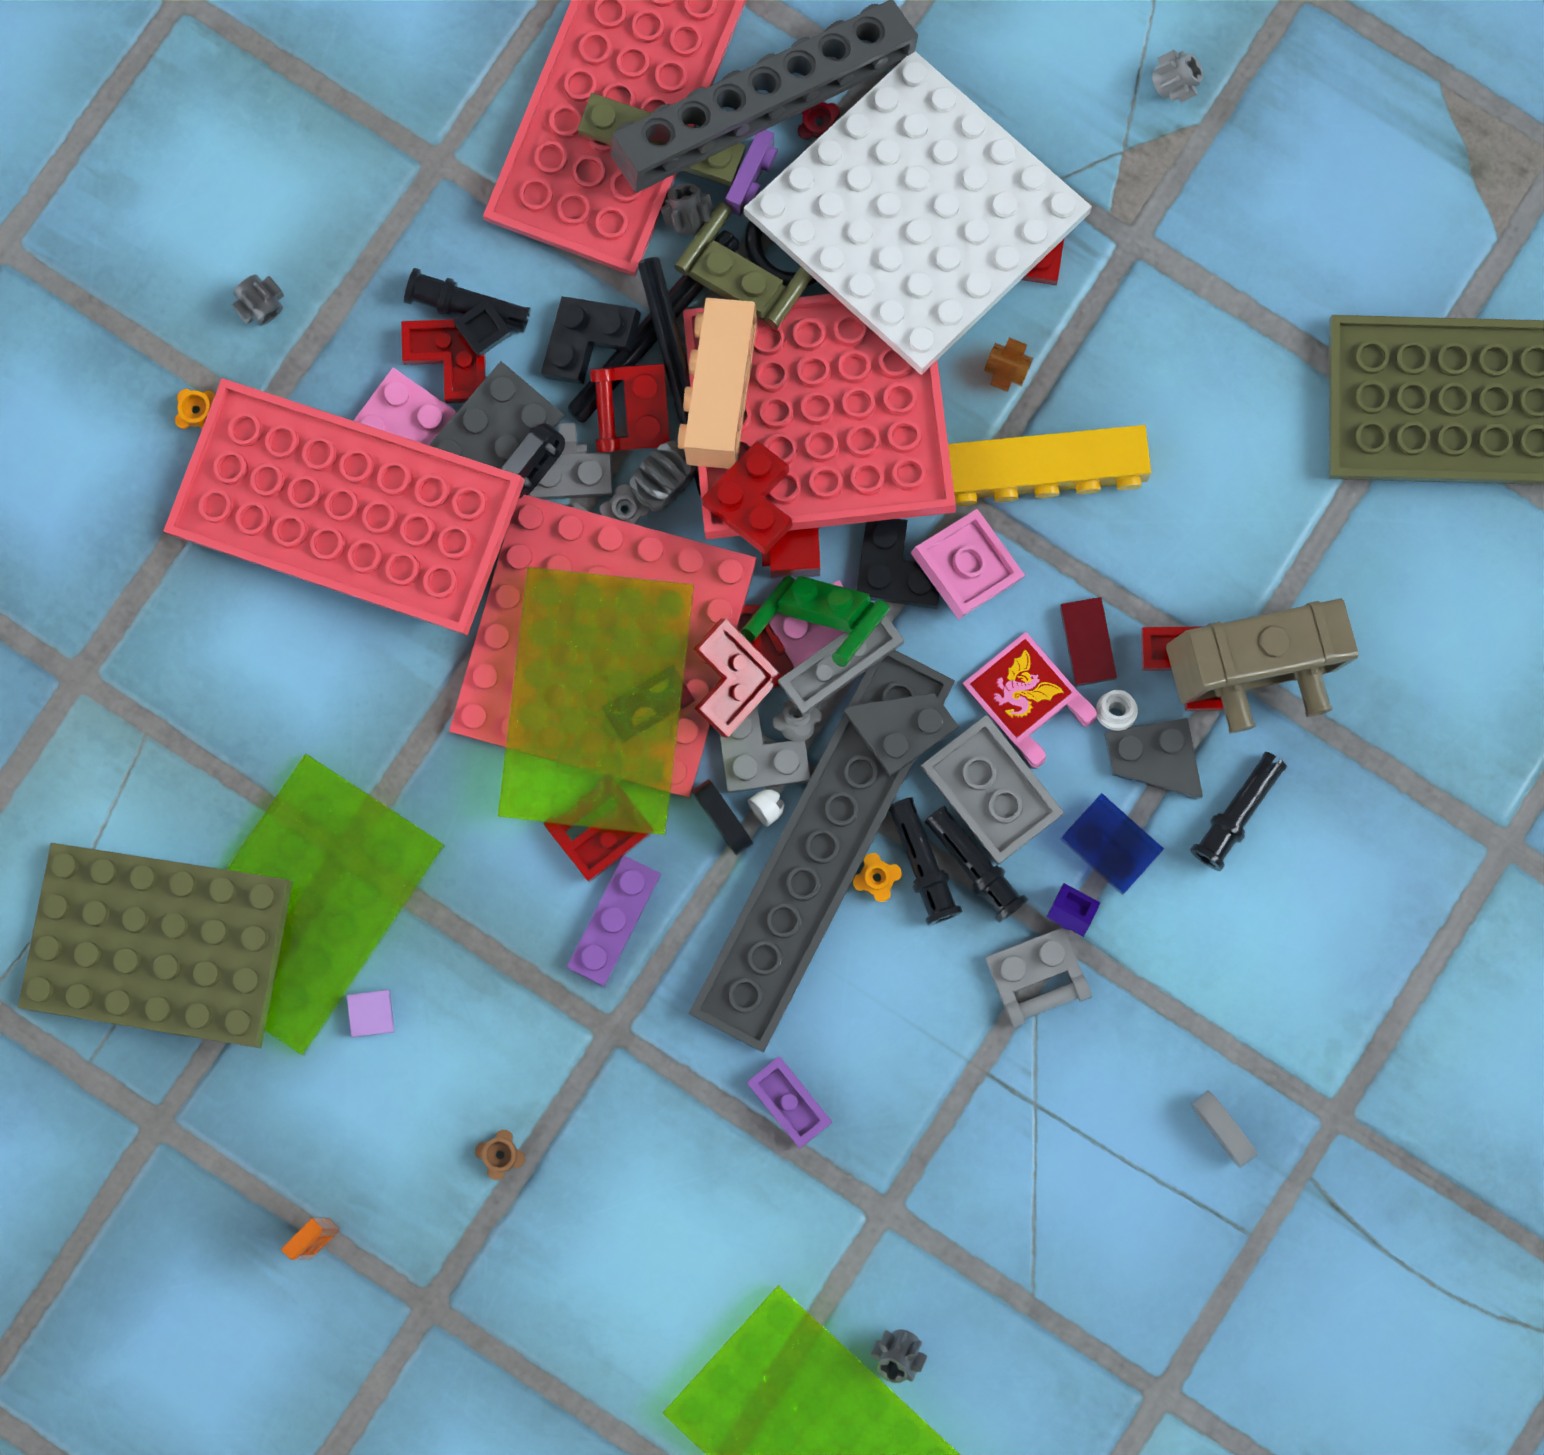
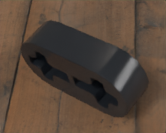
M544 423L533 428L502 467V470L521 475L525 479L519 498H522L524 494H530L564 450L565 438L549 424Z
M710 779L692 790L696 800L736 856L753 845L746 830Z

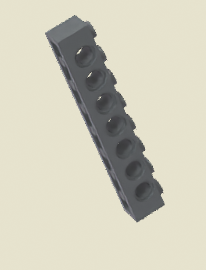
M888 0L880 5L871 4L863 9L859 15L847 21H836L824 32L812 38L803 37L797 40L791 48L776 55L774 53L762 57L754 66L743 71H732L720 82L708 88H697L685 99L673 105H662L655 109L650 116L638 122L630 121L621 125L612 134L610 156L634 192L637 193L897 66L906 56L915 52L918 34L894 0ZM861 40H868V41H870V42H872V43H865V42H862ZM827 57H835L838 60H831ZM798 73L803 75V77H797L792 74ZM757 90H765L769 93L762 94L757 92ZM722 107H730V108H733L734 110H733V111H726V110L722 109ZM695 124L698 125L699 128H690L686 125ZM660 141L664 143V145H654L650 142Z

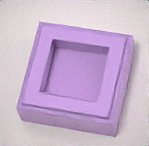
M390 990L347 995L352 1038L395 1033Z

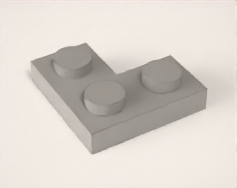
M758 705L729 738L723 737L720 734L728 794L809 782L810 773L805 740L763 745Z

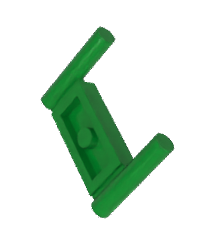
M785 576L743 627L741 634L748 641L753 642L777 612L785 616L848 632L850 634L832 655L833 661L838 666L845 667L889 612V606L882 600L871 602L870 595L864 592L803 576H798L796 580L791 576Z

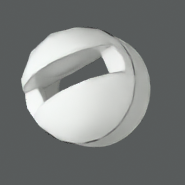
M762 790L748 799L749 807L754 815L767 827L783 814L785 806L783 800H779V793L774 790Z

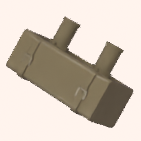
M1342 598L1325 602H1310L1301 607L1224 623L1220 621L1209 623L1205 627L1186 630L1166 645L1181 703L1185 704L1213 697H1221L1229 734L1243 732L1256 727L1245 692L1255 688L1297 680L1306 717L1330 712L1333 709L1329 702L1322 675L1335 672L1358 658V649L1345 602Z

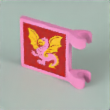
M1027 632L1023 633L962 683L964 688L1034 769L1045 762L1046 754L1030 735L1059 711L1068 706L1075 718L1084 727L1091 725L1097 718V711L1092 704L1077 691Z

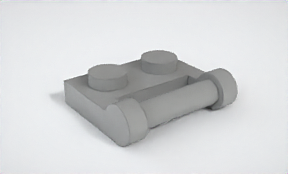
M1062 927L985 957L1013 1028L1025 1024V1019L1077 998L1079 1002L1092 998L1088 983L1081 971L1066 931ZM1067 972L1071 983L1018 1004L1013 992Z

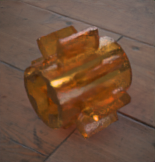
M1009 337L1005 346L995 342L984 368L985 372L993 375L990 385L1007 392L1012 383L1022 387L1034 359L1024 354L1027 344Z

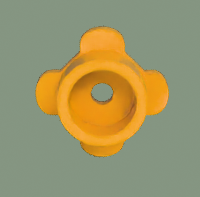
M189 389L181 390L177 394L178 414L174 419L176 425L181 429H187L190 426L202 429L215 393L209 390L204 393L195 390L190 391ZM198 406L200 411L193 413L192 409Z
M876 853L867 854L863 860V869L860 874L855 875L853 878V886L857 891L865 890L867 893L874 895L876 901L885 902L891 896L890 889L894 881L901 878V868L897 864L889 865L885 863ZM874 874H880L881 880L878 882L874 881Z

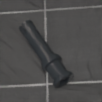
M413 268L405 290L404 303L412 304L413 302L428 305L437 308V313L449 314L450 310L465 314L485 299H488L508 328L518 330L521 333L525 332L529 320L527 316L529 317L531 312L530 307H523L457 287L458 284L454 282V279L440 280L421 274V269Z
M1264 752L1261 760L1230 802L1223 814L1218 813L1210 820L1212 826L1199 844H1193L1190 848L1191 853L1208 867L1217 871H1221L1224 868L1223 860L1236 842L1240 843L1245 838L1243 827L1282 772L1286 770L1287 765L1279 759L1270 772L1267 771L1276 757L1274 754Z
M913 797L891 804L889 811L916 877V880L913 881V889L915 893H920L928 913L926 918L927 925H935L960 915L963 912L961 906L955 905L947 884L950 880L949 875L944 870L939 869L917 813Z
M944 805L930 815L924 823L929 826L949 853L974 882L972 884L973 892L984 897L996 912L995 919L998 923H1001L1023 906L1028 899L1025 895H1019L1004 877L1006 871L998 865L993 866Z

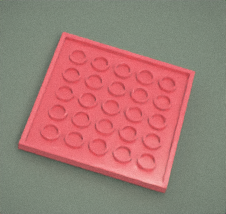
M832 294L799 297L777 329L770 327L763 319L757 317V329L738 460L756 441H759L789 465V473L765 497L792 518L793 526L788 531L956 513L937 361L921 375ZM704 308L683 310L688 368L691 350H698L700 338L695 337L697 312L704 313ZM689 374L690 387H693L694 374ZM698 466L701 498L729 469ZM702 505L706 539L740 536Z
M524 494L517 501L504 537L449 732L603 775L610 773L612 777L691 798L711 726L694 708L721 679L693 648L720 619H727L738 630L757 557ZM674 665L695 701L623 744L602 707ZM669 678L649 690L652 692H662L667 688ZM618 708L613 710L616 715L618 712ZM650 708L637 710L633 716L634 726L639 725L656 713Z

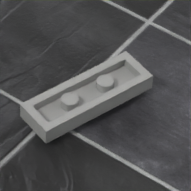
M886 615L845 667L838 666L833 661L832 655L850 634L848 632L838 636L778 680L779 685L802 716L904 643V639Z

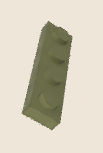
M591 93L578 127V135L611 146L612 134L621 125L630 121L638 122L652 113ZM660 141L650 142L654 145H664V143ZM741 143L735 144L683 171L731 187L743 159L746 145Z

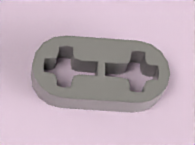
M1207 1090L1191 1103L1196 1114L1238 1167H1243L1257 1156V1152L1248 1138L1210 1091Z

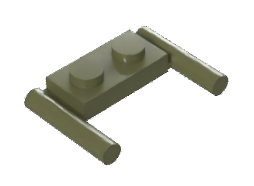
M719 202L710 214L711 221L703 224L674 265V268L682 275L690 276L695 281L726 299L755 302L757 317L763 319L770 327L777 329L813 277L800 267L786 287L783 285V280L713 240L732 213L728 205Z

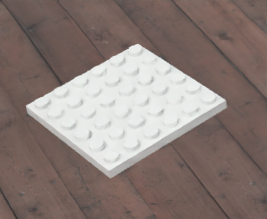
M915 51L906 56L744 207V215L922 375L1090 214L1092 206Z

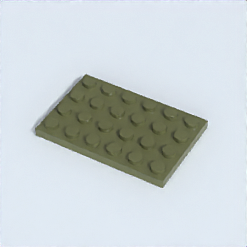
M1331 315L1329 319V479L1544 485V320Z
M51 843L18 1008L261 1049L293 881Z

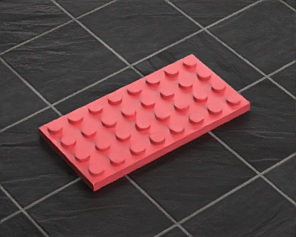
M571 0L484 211V221L636 277L639 270L638 263L644 258L662 213L661 208L665 205V198L668 197V192L672 188L677 173L635 193L610 156L611 146L578 135V127L590 95L594 93L652 113L662 105H673L685 99L697 88L712 86L747 0ZM687 124L688 126L696 128L697 126L695 124Z
M222 378L163 531L168 535L468 636L525 479L521 475Z

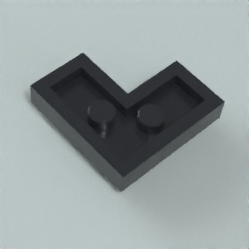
M562 296L541 374L547 379L584 385L593 347L597 346L631 352L641 313L632 307Z
M891 519L866 522L856 591L869 594L870 599L875 601L882 600L890 603L937 609L939 601L937 589L917 562L902 560L908 520Z

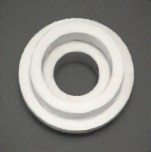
M1113 690L1105 693L1098 700L1096 716L1098 721L1107 729L1121 731L1134 724L1138 714V707L1129 693L1122 690ZM1113 708L1119 709L1123 712V715L1115 716L1109 710Z

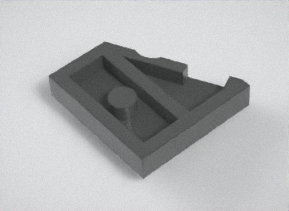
M935 693L852 705L843 711L890 777L959 728Z
M1188 718L1132 727L1121 731H1109L1104 734L1112 775L1128 780H1137L1161 790L1167 789L1181 793L1192 799L1203 797Z

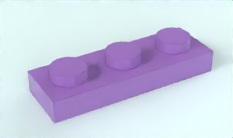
M623 855L567 965V969L603 987L606 986L661 877V873Z

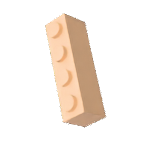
M706 297L704 313L697 312L695 337L700 338L698 350L692 349L690 353L689 374H694L693 387L686 386L683 403L684 411L689 412L687 424H680L678 433V449H684L687 465L730 469L738 461L757 329L756 305L753 301Z

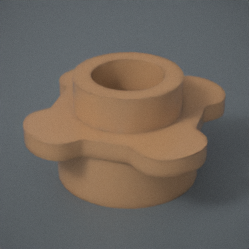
M508 1130L498 1131L494 1139L487 1143L480 1142L475 1148L476 1157L483 1160L488 1168L487 1175L493 1180L502 1179L506 1171L513 1167L520 1168L525 1162V1154L517 1150L512 1142L513 1134ZM498 1151L504 1152L502 1159L496 1157Z

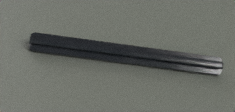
M727 230L721 231L714 239L734 252L739 248L738 239ZM683 275L668 292L675 319L705 287L688 275ZM651 313L639 324L631 352L616 350L601 368L632 366L638 363L658 340ZM591 380L571 401L567 408L568 412L582 423L586 422L597 409L595 382H591ZM622 380L612 381V391Z
M650 257L639 261L638 268L680 424H687L689 412L684 411L683 403L686 386L690 387L689 368L660 259L658 257ZM697 470L694 478L698 493L701 496L699 471Z

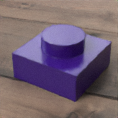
M1063 883L1046 917L1057 922L1062 928L1072 930L1084 937L1101 902Z

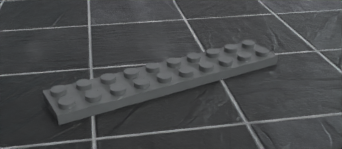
M894 650L866 670L848 706L935 693L942 704H944L955 680ZM843 715L690 1009L689 1015L763 1053L765 1052L914 761L890 777L847 716Z

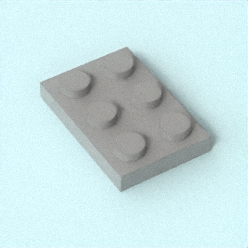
M985 715L921 765L924 773L997 865L1064 814V811L988 715Z

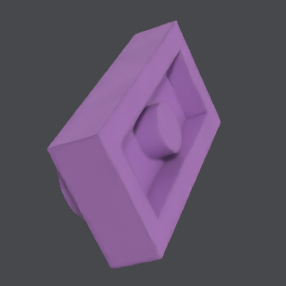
M764 130L755 135L725 198V203L731 208L732 213L740 217L744 207L761 190V185L757 181L762 170L769 172L776 159L778 149L774 147V133L769 130Z
M780 1056L746 1082L799 1149L832 1123L831 1119Z

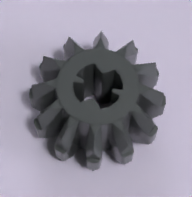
M674 440L661 444L655 451H652L648 458L642 461L641 466L634 471V476L630 479V490L644 506H648L654 512L667 508L673 500L675 501L685 491L687 485L693 481L698 466L687 465L684 449H678V444Z

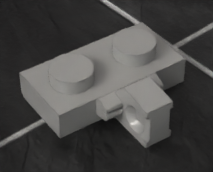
M559 423V433L565 438L564 450L529 495L543 500L613 496L610 453L588 454L587 444L577 445V428L575 423Z

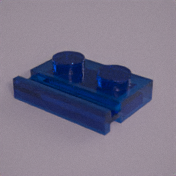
M1102 793L1060 838L1063 843L1121 895L1131 887L1164 850L1160 844Z

